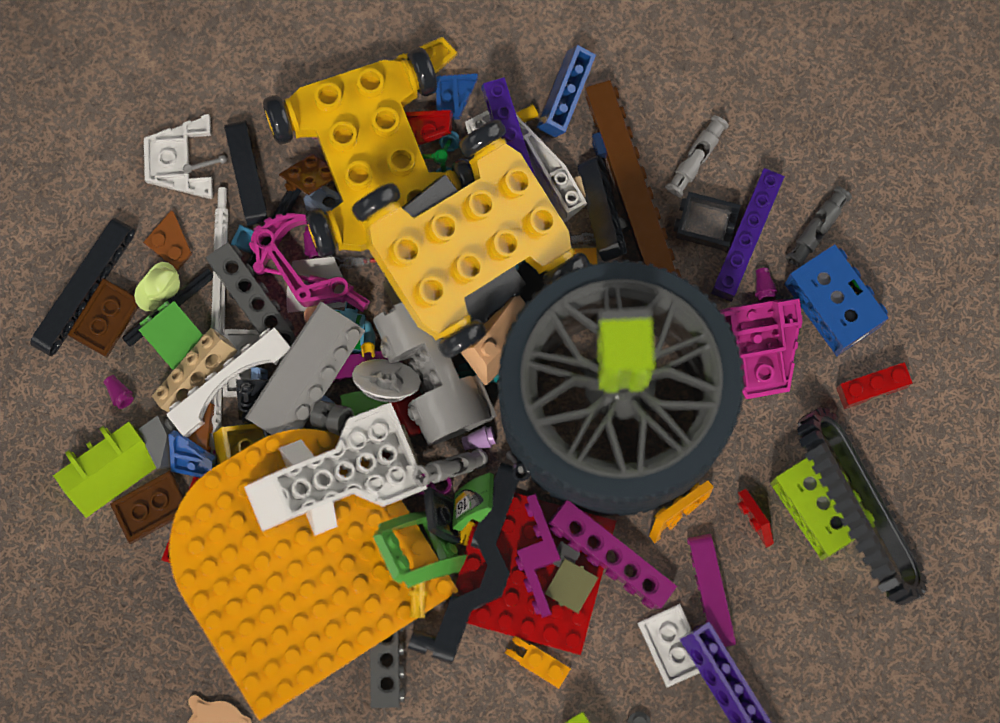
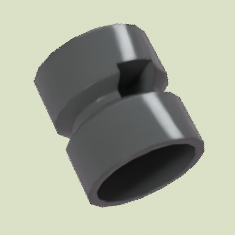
M319 401L313 407L310 423L312 428L316 430L327 431L340 436L346 421L354 417V413L349 407L335 405L327 401Z

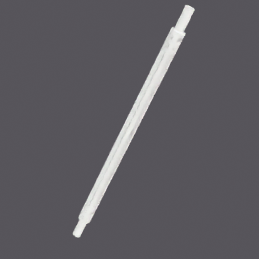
M224 187L218 188V208L215 209L214 251L226 244L228 240L229 210L226 209L227 188ZM213 270L211 328L223 335V330L225 329L226 287ZM222 388L211 400V403L215 405L214 416L212 417L213 433L221 428ZM210 433L209 436L211 450H215L213 433Z

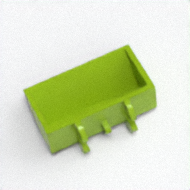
M130 422L113 433L105 428L104 425L99 429L105 439L95 446L89 441L86 444L89 450L80 457H77L70 450L66 451L65 454L71 463L53 475L64 493L86 518L156 469L138 430Z

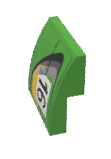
M487 473L466 483L455 493L453 529L461 532L471 519L481 522L492 510L494 474Z

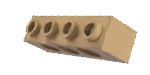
M210 328L161 386L157 388L152 395L153 399L161 409L170 412L169 408L171 405L179 400L181 402L188 397L187 393L194 387L198 386L200 388L205 384V379L215 371L217 373L224 368L223 364L232 358L238 350L226 337Z

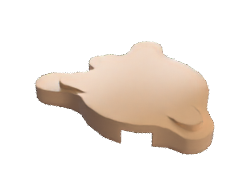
M197 695L191 696L188 700V704L193 711L188 723H252L249 717L244 716L229 702H207Z

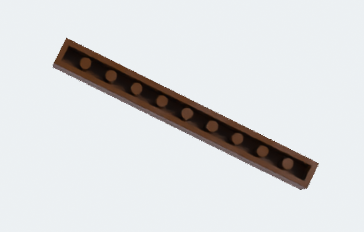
M611 80L585 87V97L597 133H601L607 151L606 160L626 219L631 225L630 231L640 260L643 262L642 264H654V267L666 268L667 272H675L678 274L677 276L681 277L679 269H675L672 262L675 261L673 250L668 248L666 240H668L664 227H660L658 221L661 219L658 207H654L652 199H654L650 186H646L644 179H647L644 167L639 165L638 159H640L638 148L632 145L631 139H633V134L630 126L626 127L624 107H619L617 87L612 86Z

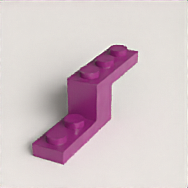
M536 494L527 497L529 503L524 505L529 517L534 516L537 525H534L533 528L537 539L542 538L543 541L518 550L519 556L515 560L519 570H525L527 578L523 581L528 593L533 591L536 600L532 601L536 615L541 613L544 618L552 614L535 571L561 561Z

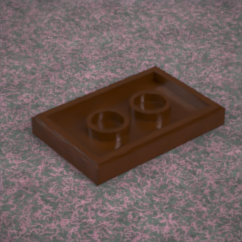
M103 278L71 328L68 336L108 358L139 308L135 302L134 295Z
M169 470L110 503V506L127 542L133 544L174 521L184 496L173 473Z

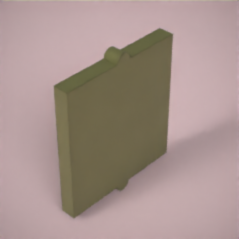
M564 559L545 595L558 601L560 606L565 605L579 613L598 577L584 570V566L579 567L571 561Z

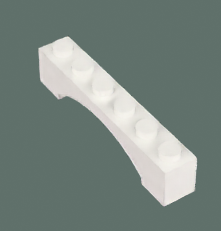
M270 328L266 329L259 335L260 339L256 343H249L241 350L242 354L236 359L232 357L227 360L220 372L217 373L215 371L205 379V384L200 388L198 386L194 387L187 393L188 397L182 402L179 400L170 406V412L166 415L184 437H189L205 424L202 419L208 405L228 381L254 366L272 362L277 366L281 363L289 351L290 345L275 328L272 330Z

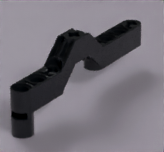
M500 463L493 481L492 510L481 522H478L470 545L481 551L487 564L480 587L464 595L453 592L437 636L414 629L408 649L426 655L428 650L433 651L432 658L452 665L471 612L502 597L510 573L496 544L519 481L512 474V465Z

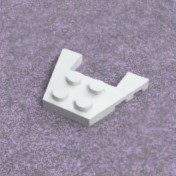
M205 114L200 119L192 122L191 120L174 129L169 128L144 138L146 183L213 199V180L211 177L189 178V174L183 172V167L189 164L188 138L211 136V117L209 114Z

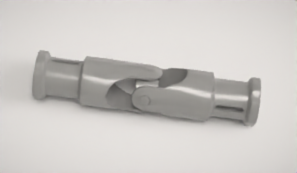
M712 115L710 124L706 130H702L687 155L689 158L680 163L675 171L676 175L670 183L666 184L665 188L667 191L679 198L683 196L684 189L689 182L691 183L694 180L700 165L707 160L719 142V136L723 130L729 127L723 118ZM703 145L706 148V155L701 149H695V147Z
M475 449L472 453L464 452L450 456L445 460L433 461L428 463L427 466L420 465L415 467L412 473L413 480L418 486L424 487L429 482L437 483L448 477L460 476L472 472L475 468H485L488 463V457L482 449Z

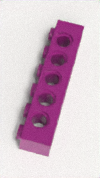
M569 500L564 501L547 524L551 526L550 531L559 538L565 537L570 541L568 545L577 552H584L587 555L586 559L596 567L598 565L606 570L604 573L614 581L618 579L624 584L623 588L631 595L636 593L642 598L641 603L649 609H661L677 588L673 582ZM571 522L578 524L579 531L577 534L570 532L569 525ZM590 536L595 537L597 540V546L594 549L590 548L587 543ZM608 550L615 554L613 563L608 562L606 559ZM627 564L633 568V575L631 577H627L624 573V568ZM645 579L651 582V589L648 592L642 586Z

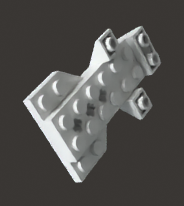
M391 402L349 418L334 450L314 457L302 440L279 448L287 468L244 487L262 531L306 513L314 535L337 527L333 502L354 494L384 507L427 489L426 486H418L413 480L412 473L418 465ZM382 450H384L385 453H390V457L388 458V460L386 458H382ZM361 458L369 462L367 469L360 465ZM339 467H342L343 470H348L346 478L339 474Z

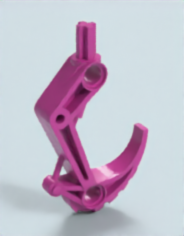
M287 213L284 216L277 214L274 219L271 217L264 220L265 224L262 227L257 225L253 229L254 232L249 246L256 255V262L253 264L254 272L257 275H263L265 272L281 275L301 306L311 307L318 306L320 302L330 304L336 302L344 303L346 301L361 312L368 308L370 301L353 290L354 286L349 284L344 278L335 277L327 279L313 275L309 277L298 275L277 247L288 231L296 226L307 224L305 214ZM270 237V244L266 246L261 245L264 238ZM270 259L273 260L278 270L265 268ZM302 280L308 281L310 285H305ZM344 285L345 290L342 293H334L336 286Z

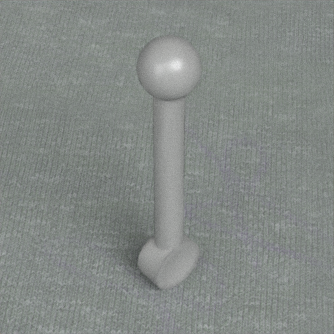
M221 155L217 159L196 165L186 164L183 167V172L189 174L194 169L219 162L226 163L227 157Z

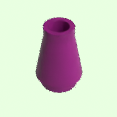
M757 269L755 271V297L758 298L759 302L775 300L778 292L770 276L769 269Z
M111 375L104 380L103 383L114 406L123 409L133 402L132 391L122 384L115 375Z

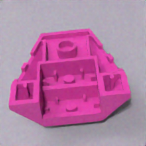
M800 299L769 300L719 310L720 313L724 314L725 322H729L730 329L737 339L735 343L740 348L739 353L743 361L741 370H744V390L742 392L744 398L751 399L790 392L795 365L793 363L799 343L797 342L799 329L802 326Z

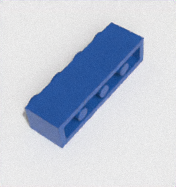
M579 45L567 51L536 128L553 137L566 132L596 57L594 53Z

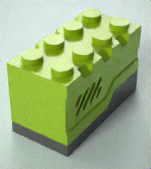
M651 308L600 310L596 329L599 389H604L605 393L619 392V389L629 388L630 392L643 391L644 388L648 387L650 377L654 371Z

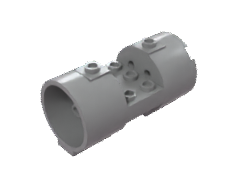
M402 302L389 310V314H386V311L373 319L382 340L380 348L383 356L388 358L389 363H397L409 359V367L419 375L421 381L419 391L422 395L408 404V414L411 420L415 421L417 426L419 425L427 446H433L450 440L491 421L497 416L480 378L475 375L459 379L451 359L444 357L439 351L438 344L443 338L435 341L433 336L418 328Z

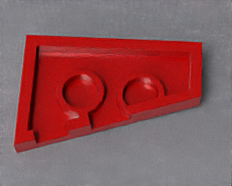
M451 110L405 112L418 146L451 134L453 118Z

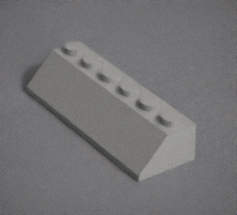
M320 302L245 418L271 435L288 430L302 429L311 416L313 407L322 399L365 330L344 315Z

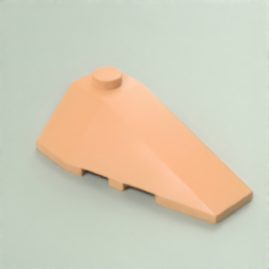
M520 295L511 297L484 324L487 333L481 340L461 352L484 385H487L498 374L502 347L506 343L505 338L513 321L516 322L517 314L519 311L521 312L526 304Z

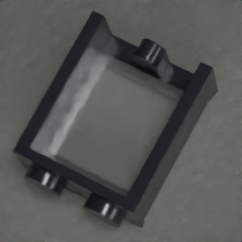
M688 192L687 198H682L679 209L683 211L681 219L677 218L673 231L677 232L676 239L716 248L728 253L741 205Z

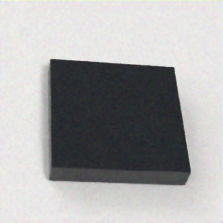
M427 487V489L423 490L428 531L453 545L461 543L460 531L453 529L454 500L432 487Z

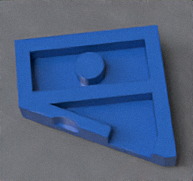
M477 74L436 76L438 84L436 91L437 111L451 110L453 113L452 120L460 119L478 80Z
M175 430L170 432L169 449L172 472L201 478L208 471L216 467V457L179 432Z

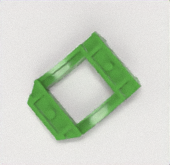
M426 511L409 513L382 522L378 525L379 529L375 531L373 536L393 580L398 583L405 582L407 588L438 577L459 573L467 555L458 556L456 545L428 531ZM423 524L440 561L411 571L409 561L403 555L399 546V540L393 534V531L412 525Z

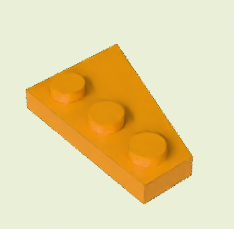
M708 480L702 485L698 483L691 488L688 495L685 497L681 495L675 499L671 507L668 509L664 507L658 511L649 535L652 541L656 543L660 540V535L666 527L670 530L673 529L683 517V513L686 516L706 501L710 497L714 486Z

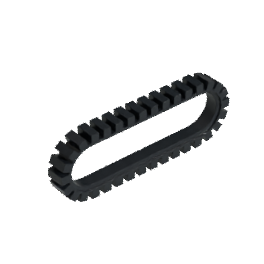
M825 407L816 408L801 417L797 423L799 425L797 427V434L802 437L799 439L801 447L806 448L808 451L805 453L808 461L813 460L815 465L812 468L815 474L820 473L822 478L819 481L822 487L827 486L829 491L826 494L829 500L834 499L836 505L833 507L836 513L841 512L843 518L840 520L844 527L849 526L851 531L847 533L851 540L856 539L858 544L854 546L858 553L863 552L865 557L862 560L866 567L870 565L872 571L869 573L873 580L878 579L880 591L882 593L886 592V598L891 602L895 601L896 605L900 606L924 596L927 590L925 586L927 579L921 573L924 571L922 563L916 560L918 554L915 549H910L909 544L911 542L908 536L904 537L901 532L904 529L901 523L896 524L894 520L897 518L893 510L889 511L887 506L890 503L886 497L882 498L880 495L883 491L879 484L875 486L873 480L876 478L872 471L868 473L866 468L869 465L865 459L861 460L859 457L862 453L858 446H853L852 442L855 440L851 434L847 435L845 432L847 429L843 421L838 423V416L834 412L830 413L829 409ZM823 435L826 437L832 449L834 450L855 491L861 498V502L863 503L865 509L869 510V512L874 517L875 521L873 523L878 533L880 534L883 542L885 543L889 553L891 554L895 564L897 565L901 577L895 570L886 551L884 550L881 542L879 541L863 509L861 508L846 478L844 477L829 447L827 446Z

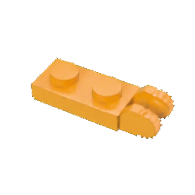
M516 636L513 637L512 641L514 644L527 650L526 654L522 658L511 649H506L504 653L518 661L519 665L559 689L571 668L534 645H529Z

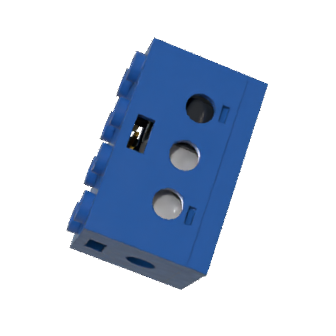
M834 244L792 272L784 285L795 299H800L802 310L837 357L879 329L889 317L884 305L878 304L873 297L874 292L870 286L865 285L860 279L861 275L857 268L851 267L848 263L846 253L841 248L838 249Z

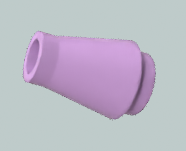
M484 426L462 437V444L465 450L492 448V445L497 444V440L492 426Z

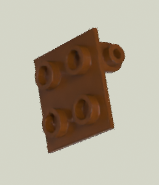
M314 154L307 156L279 173V176L286 180L284 186L287 191H295L299 188L308 195L333 180L328 164Z

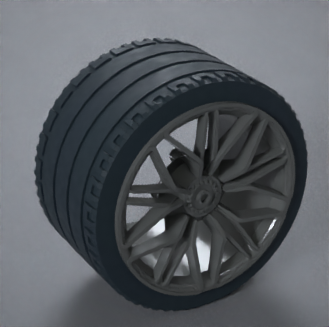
M612 260V262L605 263L604 261H599L595 265L590 263L582 268H574L573 272L569 273L567 271L563 273V276L554 278L551 284L544 285L538 293L532 296L530 302H526L524 308L517 314L516 322L513 321L505 338L506 343L503 344L499 361L498 390L501 421L504 433L506 434V440L513 455L515 454L516 460L523 462L527 471L531 473V480L544 492L547 490L551 497L556 498L561 503L569 500L580 510L587 513L592 511L597 515H636L641 511L645 513L658 509L663 504L667 505L683 495V493H687L707 473L731 438L738 422L737 417L740 415L744 396L742 395L744 390V370H741L743 361L739 353L740 348L735 343L737 339L730 329L729 322L726 323L724 320V314L720 313L714 302L711 303L708 300L709 296L706 293L703 294L696 285L692 286L689 284V280L686 278L682 279L675 272H667L666 268L654 267V264L650 263L645 265L640 261H637V263L629 262V260H624L623 262ZM651 308L652 334L659 337L653 351L654 365L663 356L676 352L680 358L655 369L650 377L648 387L644 388L643 391L630 392L629 388L619 389V392L605 393L604 389H599V362L597 361V356L592 361L582 357L570 337L585 329H589L596 334L600 310ZM564 342L573 358L552 354ZM664 342H666L670 347L662 350ZM548 360L574 365L585 376L545 366ZM683 363L689 375L672 368ZM542 371L569 379L539 400L537 385ZM670 377L693 386L694 402H669L654 398L656 382ZM577 386L584 389L591 407L545 417L541 408L543 405L571 387ZM644 410L658 413L681 440L676 444ZM664 410H694L691 427L686 435L683 434ZM602 414L601 425L583 453L575 450L591 420ZM587 417L572 447L564 442L550 426V424ZM633 417L639 422L637 462L624 463L612 422L613 419L625 420ZM647 423L672 447L658 456L643 460ZM604 428H606L617 463L604 462L586 456Z

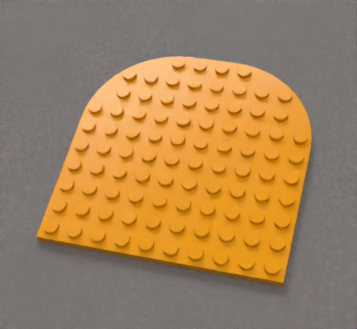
M294 429L279 432L261 439L204 474L187 492L176 512L171 528L169 554L172 574L177 588L258 721L417 619V617L410 618L411 596H409V591H411V588H407L405 582L398 583L393 580L373 538L375 531L379 529L378 525L380 523L409 514L402 500L382 507L354 494L333 502L337 527L318 535H314L306 513L265 531L261 530L244 487L287 468L279 450L283 446L302 440L314 457L334 450L340 436L327 431ZM361 458L360 465L367 469L369 462ZM339 467V474L346 478L348 470H343L342 467ZM417 525L393 531V534L399 540V546L403 555L409 561L410 570L419 569L439 561ZM449 575L425 582V591H427L425 613L451 597L453 592H458Z

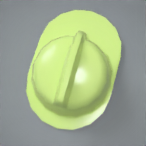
M160 262L149 270L135 289V302L139 308L145 311H154L167 299L177 294L180 288V280L174 266L167 262Z

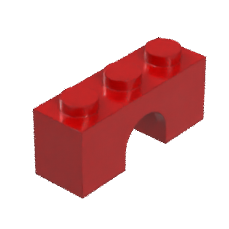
M903 362L841 383L836 390L843 408L847 409L865 403L877 396L889 395L906 389L913 382L906 364Z

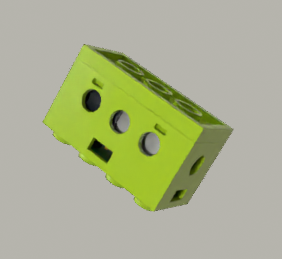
M805 458L777 476L770 485L822 561L855 539L851 540L847 533L851 531L849 526L844 527L840 519L843 518L841 512L836 513L833 507L836 505L834 499L829 500L826 494L829 491L827 486L822 487L819 481L822 478L820 473L815 474L812 468L815 465L813 460L808 461ZM852 490L860 504L861 498L855 490ZM863 509L872 528H874V517L869 510Z

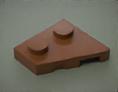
M173 211L168 213L143 242L167 263L173 265L177 271L192 255Z

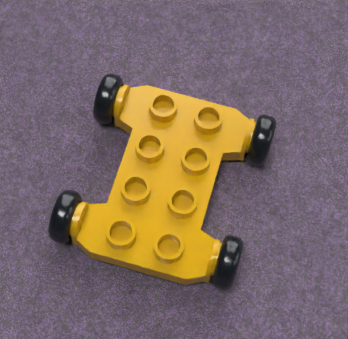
M421 47L411 49L408 52L407 59H402L401 62L382 60L300 87L292 96L283 99V101L277 95L269 96L263 100V108L270 130L278 144L282 145L291 142L294 137L293 131L296 139L300 137L318 138L342 203L332 211H327L325 214L321 208H314L307 211L305 215L314 247L322 258L334 255L337 249L336 244L339 251L361 252L368 249L366 230L363 227L368 220L358 221L352 213V206L378 187L389 182L396 184L401 193L400 199L396 203H399L402 207L441 176L446 175L458 191L475 181L472 167L466 158L454 161L451 170L446 172H428L403 109L412 100L418 98V92L422 96H429L434 94L438 88L436 74L426 50Z
M493 119L461 139L458 144L461 153L465 157L475 156L469 161L475 181L416 218H413L401 208L399 203H396L400 199L401 193L396 184L392 182L378 187L352 206V213L358 221L368 220L363 227L366 230L369 251L417 327L433 336L435 341L443 338L439 342L438 348L446 358H451L481 340L487 333V329L481 320L475 319L470 321L471 316L468 315L464 299L469 294L523 260L535 268L539 274L547 271L542 277L544 285L551 284L554 278L563 276V273L567 271L570 273L574 271V268H582L590 264L585 254L577 253L574 255L575 251L571 248L569 230L521 153L507 145L506 140L502 139L506 134V127L499 119Z

